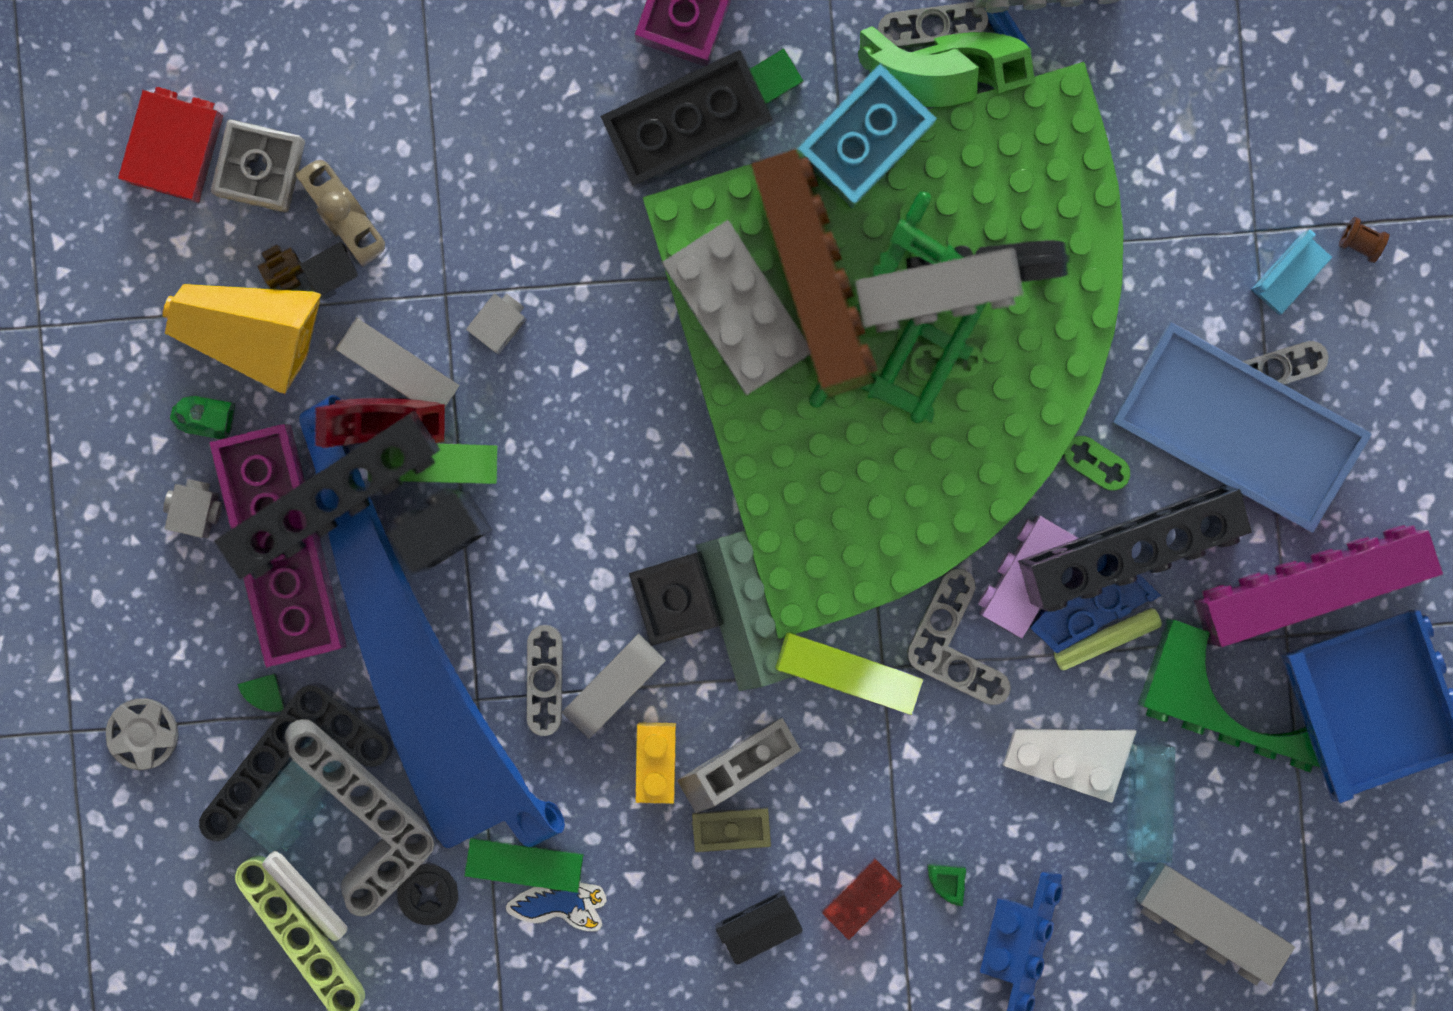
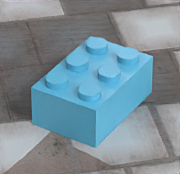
M879 64L801 144L797 151L801 159L808 157L814 172L853 208L933 126L936 118Z

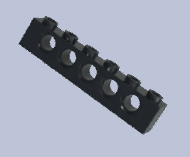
M413 411L220 536L214 542L240 580L249 574L255 580L274 568L271 560L281 553L288 559L305 548L306 545L303 539L315 532L318 538L339 526L335 519L346 511L353 517L371 504L367 498L380 490L382 495L385 496L401 486L403 482L399 477L411 469L415 475H418L436 462L432 456L439 452L440 448L417 413ZM388 447H397L402 451L404 455L402 466H392L388 463L385 457ZM355 468H364L370 473L371 484L369 487H361L355 483L353 479ZM323 489H331L338 495L339 503L336 508H329L323 504L321 500ZM291 510H298L304 514L306 518L305 528L298 529L291 525L289 521ZM259 531H266L271 534L274 540L272 549H264L258 544L257 534Z
M1222 485L1021 559L1018 562L1030 603L1047 612H1053L1067 607V601L1078 597L1088 599L1103 593L1102 588L1112 584L1123 586L1133 583L1137 580V575L1147 571L1158 573L1168 570L1172 567L1171 562L1179 559L1193 560L1200 558L1206 554V549L1214 546L1228 547L1240 542L1239 537L1252 533L1241 490ZM1208 516L1209 527L1202 533L1201 523ZM1174 529L1175 539L1172 544L1167 546V534ZM1140 541V554L1133 559L1132 548ZM1105 554L1107 557L1106 566L1098 572L1097 561ZM1071 567L1072 577L1068 583L1063 585L1062 574L1067 568Z

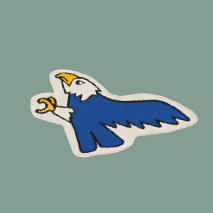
M580 881L578 893L533 887L508 902L506 911L508 914L529 923H542L557 916L563 918L577 929L598 931L602 926V921L595 909L602 907L607 900L602 887L581 883Z

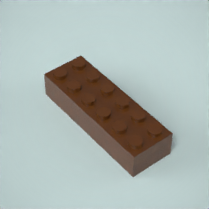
M795 148L751 163L822 389L829 397L874 383L871 373L878 371L871 348L869 349L868 344H861L859 336L866 334L865 328L856 306H849L847 299L854 297L844 269L838 270L836 262L841 261L842 256L832 231L827 233L825 231L824 225L831 222L820 194L814 196L812 189L819 187L808 157L801 159Z

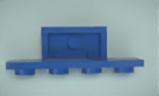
M1042 872L1040 874L1032 907L1007 899L997 900L980 973L1013 983L1007 1011H1033L1035 996L1033 993L1036 981L1041 977L1044 970L1045 962L1042 957L1045 945L1050 940L1054 929V924L1051 920L1054 908L1060 902L1063 893V886L1061 884L1062 874L1055 872Z

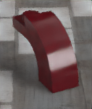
M362 398L337 400L335 405L315 407V446L330 448L366 443L413 411L417 413L436 443L444 442L445 404L411 399Z

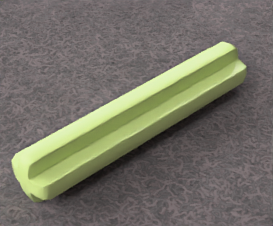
M1155 609L1145 610L1094 633L1059 653L1054 652L1056 664L1060 670L1074 667L1162 626L1161 618Z

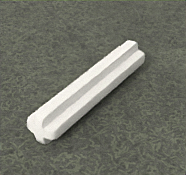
M274 851L264 859L262 863L263 868L329 939L337 941L347 932V925L282 854Z

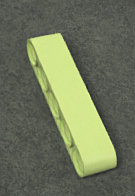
M253 856L243 862L237 868L235 874V882L238 888L327 1010L358 1011L365 999V991L362 984L323 931L263 868L262 863L267 857ZM255 865L262 869L264 873L262 884H254L248 879L247 869L249 866ZM271 897H280L286 902L287 911L285 914L278 915L271 911L269 907ZM294 928L305 929L310 936L309 944L302 946L296 944L292 939V930ZM317 959L329 961L332 966V974L329 976L319 975L314 969V961ZM337 991H350L355 997V1004L351 1007L342 1006L336 998Z

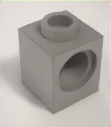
M494 293L466 330L499 355L527 320L520 314L524 306L507 293L502 299Z

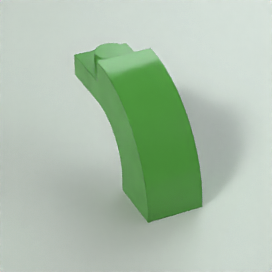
M873 26L860 31L858 58L861 65L866 70H869V75L881 64L924 107L952 106L977 99L979 67L956 48L934 55L914 54L897 47Z
M990 32L951 34L934 38L935 46L910 52L920 55H934L956 48L979 67L978 82L991 85L998 93L1035 83L1030 47L1021 40L1008 35Z
M437 444L440 451L432 456L436 462L418 475H415L411 469L399 477L402 482L497 484V446ZM388 447L386 449L385 457L388 463L392 466H402L404 462L402 451L397 447ZM368 472V481H371V475Z

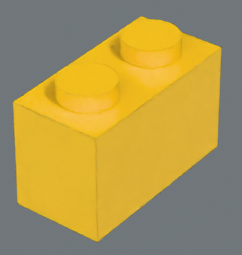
M638 722L635 803L674 804L676 723Z

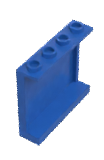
M1410 609L1281 655L1330 798L1339 804L1355 799L1354 794L1453 760V689L1447 688L1443 674L1447 673L1445 661L1439 651H1434L1430 639L1434 636L1432 624L1427 615L1422 616L1420 610Z

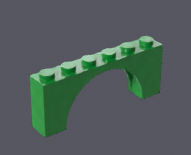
M1167 618L1138 701L1139 705L1147 708L1146 716L1166 723L1169 716L1183 720L1181 728L1201 735L1204 734L1205 728L1218 732V741L1238 748L1241 741L1255 745L1253 753L1273 760L1276 759L1277 753L1290 757V766L1310 773L1313 766L1320 768L1306 726L1290 732L1268 734L1249 730L1233 720L1217 702L1209 685L1205 659L1210 632Z

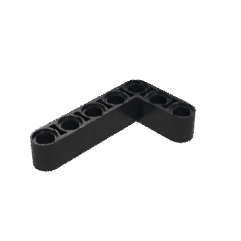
M320 683L304 686L296 692L202 813L199 819L200 831L205 838L211 841H221L233 834L291 761L292 757L290 756L286 740L281 734V726L285 721L293 723L301 719L310 720L354 759L367 767L378 766L390 757L393 749L391 738L386 732L328 687ZM308 691H315L322 698V707L317 712L311 711L305 706L304 697ZM340 714L346 715L352 720L353 729L350 734L342 735L338 733L334 726L336 716ZM309 736L299 738L295 746L301 748ZM375 738L382 743L383 753L381 757L372 758L366 754L364 744L367 739ZM261 752H268L274 757L275 767L273 771H264L259 767L257 760ZM237 782H244L251 788L252 796L249 801H241L235 796L234 787ZM218 812L225 815L228 820L226 831L221 832L213 828L211 824L213 813Z

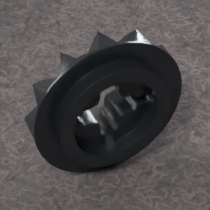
M435 864L420 865L398 887L397 899L399 907L408 919L417 924H438L446 920L457 905L459 899L457 882L446 869ZM437 881L439 885L436 887L437 890L434 895L442 905L428 900L418 907L417 904L420 902L422 892L415 883L428 888Z

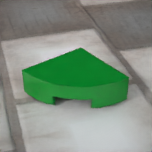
M276 673L237 684L243 697L260 710L280 712L286 707Z
M927 864L928 877L935 891L949 903L963 906L966 868Z

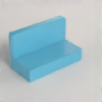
M1310 229L1297 237L1251 289L1278 315L1282 314L1332 259V256L1313 240L1316 234Z

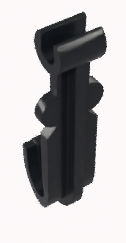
M1043 240L980 247L975 254L967 246L960 245L954 248L956 253L964 258L1015 248L1021 283L1069 275L1068 264L1070 263V256L1067 255L1066 243L1062 241ZM921 257L906 258L907 270L933 265Z

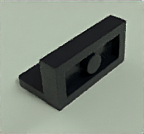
M784 890L716 924V931L722 943H725L734 963L737 965L803 931Z

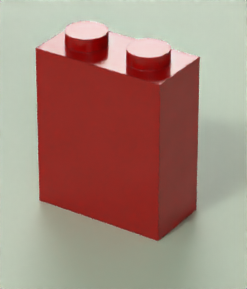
M156 87L154 93L142 90L118 179L131 185L199 203L223 115L214 110L215 103L193 97L191 103L178 100V93L165 88Z

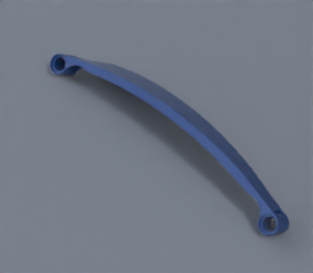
M330 395L303 411L299 416L300 426L316 474L350 453L347 445L330 448L315 446V407L335 405V401L342 400L336 395ZM355 468L353 472L355 483L361 487H366L359 468ZM331 489L322 490L321 500L323 504L329 508H336L339 503L338 495ZM368 497L370 506L353 517L347 511L337 517L335 521L339 526L328 532L347 608L374 692L405 772L435 836L445 848H452L505 821L524 846L530 848L562 833L565 828V822L560 809L553 802L541 801L531 793L520 772L505 752L460 680L420 607L385 534L371 498Z

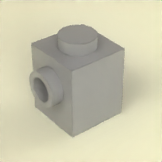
M187 479L186 485L175 484L174 490L167 492L164 501L163 512L168 513L165 529L200 538H209L212 524H217L221 515L222 502L217 501L219 493L209 491V483Z

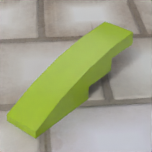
M786 633L775 667L776 670L909 715L913 713L923 682L922 678L792 633Z

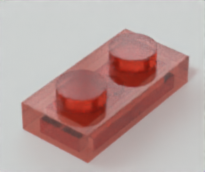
M874 857L821 912L850 940L903 885Z

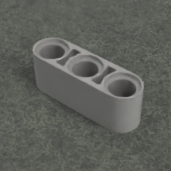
M637 634L561 713L590 739L653 675L666 659L640 634Z

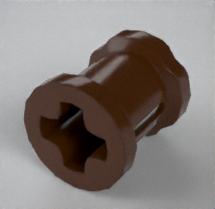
M1355 216L1346 226L1340 238L1339 247L1342 249L1349 247L1367 256V261L1375 263L1383 253L1390 234L1385 231L1379 233L1361 224V219Z

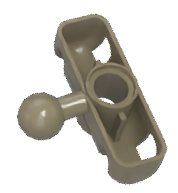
M316 160L295 174L317 204L318 208L316 211L336 237L338 235L341 237L362 267H365L384 251V239L366 216L367 214L352 193L345 187L326 161ZM326 170L331 179L320 186H314V180ZM371 232L376 241L366 248H359V241Z

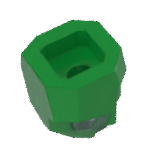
M193 395L184 397L172 407L170 420L177 429L184 433L216 439L229 438L234 419L235 403Z

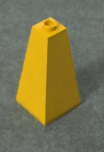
M183 284L175 296L169 295L165 302L162 314L164 318H167L165 334L275 391L285 394L308 357L321 294L311 291Z

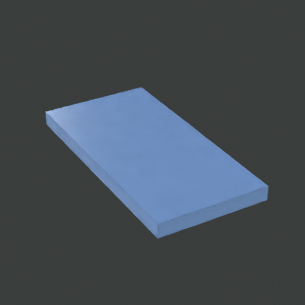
M1169 322L1113 419L1115 424L1225 485L1240 489L1243 495L1312 533L1315 531L1372 435L1369 431L1172 322Z

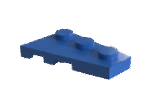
M1105 554L1097 561L1098 572L1106 566L1107 557ZM1139 574L1137 575V580L1133 583L1123 586L1112 584L1102 588L1103 593L1088 599L1078 597L1067 601L1068 606L1061 610L1047 612L1042 609L1035 616L1029 628L1054 652L1059 653L1097 632L1098 628L1117 618L1121 619L1132 613L1131 610L1146 602H1152L1161 597V595Z

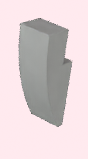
M357 317L336 347L337 351L411 400L443 403L446 407L460 386Z

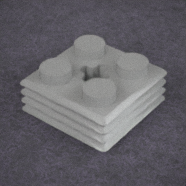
M229 119L226 123L211 193L217 197L287 213L292 200L297 179L295 174L299 170L305 140L299 135ZM259 157H263L262 160L267 165L265 171H260L258 176H255V171L249 168L251 162H257Z

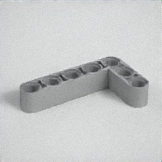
M297 720L289 725L285 733L286 744L292 759L382 838L344 877L340 887L346 908L350 913L361 917L370 915L430 856L434 847L433 838L423 819L310 720ZM303 736L314 738V741L308 747L298 748L295 746L296 741ZM330 761L342 763L335 772L330 773L323 770L324 766ZM364 785L369 787L368 791L362 796L356 797L351 795L352 790L357 786ZM385 810L396 811L395 815L389 820L378 819L379 815ZM412 834L423 835L421 840L415 844L405 843ZM394 861L396 863L389 871L378 870L384 862ZM364 888L369 890L362 898L351 897L357 889Z

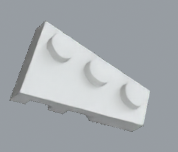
M1014 729L1003 766L1112 803L1136 730Z

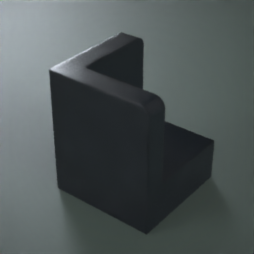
M341 242L300 264L315 292L321 294L320 299L323 301L337 294L335 289L358 277V272L347 255L348 251Z

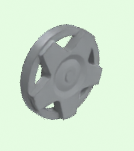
M138 698L127 701L120 705L108 720L106 726L108 750L120 764L128 768L147 770L157 767L169 759L178 742L177 722L171 711L156 700ZM134 705H147L140 714L129 709V707ZM162 714L167 719L170 730L160 726ZM117 722L121 732L114 737V726ZM167 748L164 754L154 761L155 749ZM131 752L135 762L128 760L122 754Z

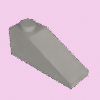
M780 718L679 778L677 782L695 813L720 804L800 752L801 749L783 718Z

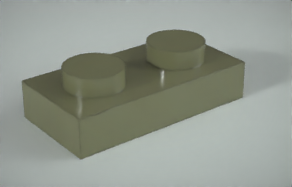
M768 807L692 813L695 852L771 847Z

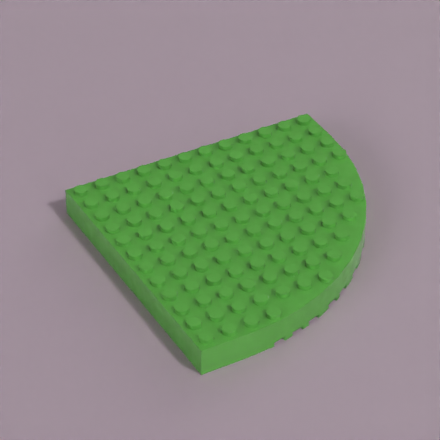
M1085 62L1035 76V83L1001 93L993 89L977 94V99L966 103L928 109L936 118L933 126L853 208L815 173L819 187L812 190L814 196L820 194L831 223L824 225L826 233L832 231L842 256V260L836 262L838 270L844 269L850 281L854 297L847 299L850 307L860 304L855 281L874 277L873 266L881 265L880 253L888 252L892 244L890 240L901 218L906 220L907 212L916 195L921 191H926L931 195V202L920 223H917L915 227L945 248L949 244L953 249L956 246L963 245L969 247L973 254H975L980 247L1043 240H1057L1066 243L1067 255L1070 256L1068 276L1022 282L1024 295L1014 297L1015 305L992 309L991 302L987 303L966 342L974 344L981 350L984 358L983 367L979 373L970 378L946 379L932 405L935 411L932 423L925 419L922 423L916 424L911 421L910 412L877 398H867L869 392L859 388L832 397L827 396L821 407L813 408L809 404V397L819 378L811 355L746 396L665 270L748 541L753 548V557L760 580L764 585V593L779 639L784 638L786 633L797 634L892 602L947 573L983 547L1024 508L1053 472L1079 430L1101 381L1115 333L1122 289L1124 240L1119 184L1107 134ZM751 164L643 197L662 262L729 220L806 340ZM906 250L895 272L907 270L906 258L919 256ZM952 310L937 312L938 320L928 323L952 336L962 316L953 317ZM910 318L898 320L900 328L876 333L875 325L865 327L866 334L861 335L860 340L862 345L868 344L869 349L871 348L878 370L875 372L876 374H881ZM920 334L894 381L898 386L917 396H920L928 380H921L913 375L909 367L910 356L920 346L935 344ZM923 352V358L916 360L917 367H923L924 373L929 374L931 367L936 366L939 359H932L929 352ZM970 356L968 361H965L958 357L954 365H962L963 371L968 372L970 365L976 364V358Z

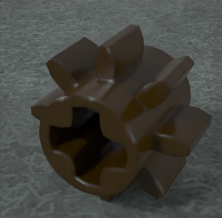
M276 244L261 253L265 262L257 267L270 289H276L280 286L282 290H293L301 285L297 276L304 272L300 266L301 261L292 247L282 251L281 247Z

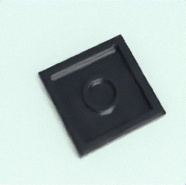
M701 551L629 573L651 646L724 624Z

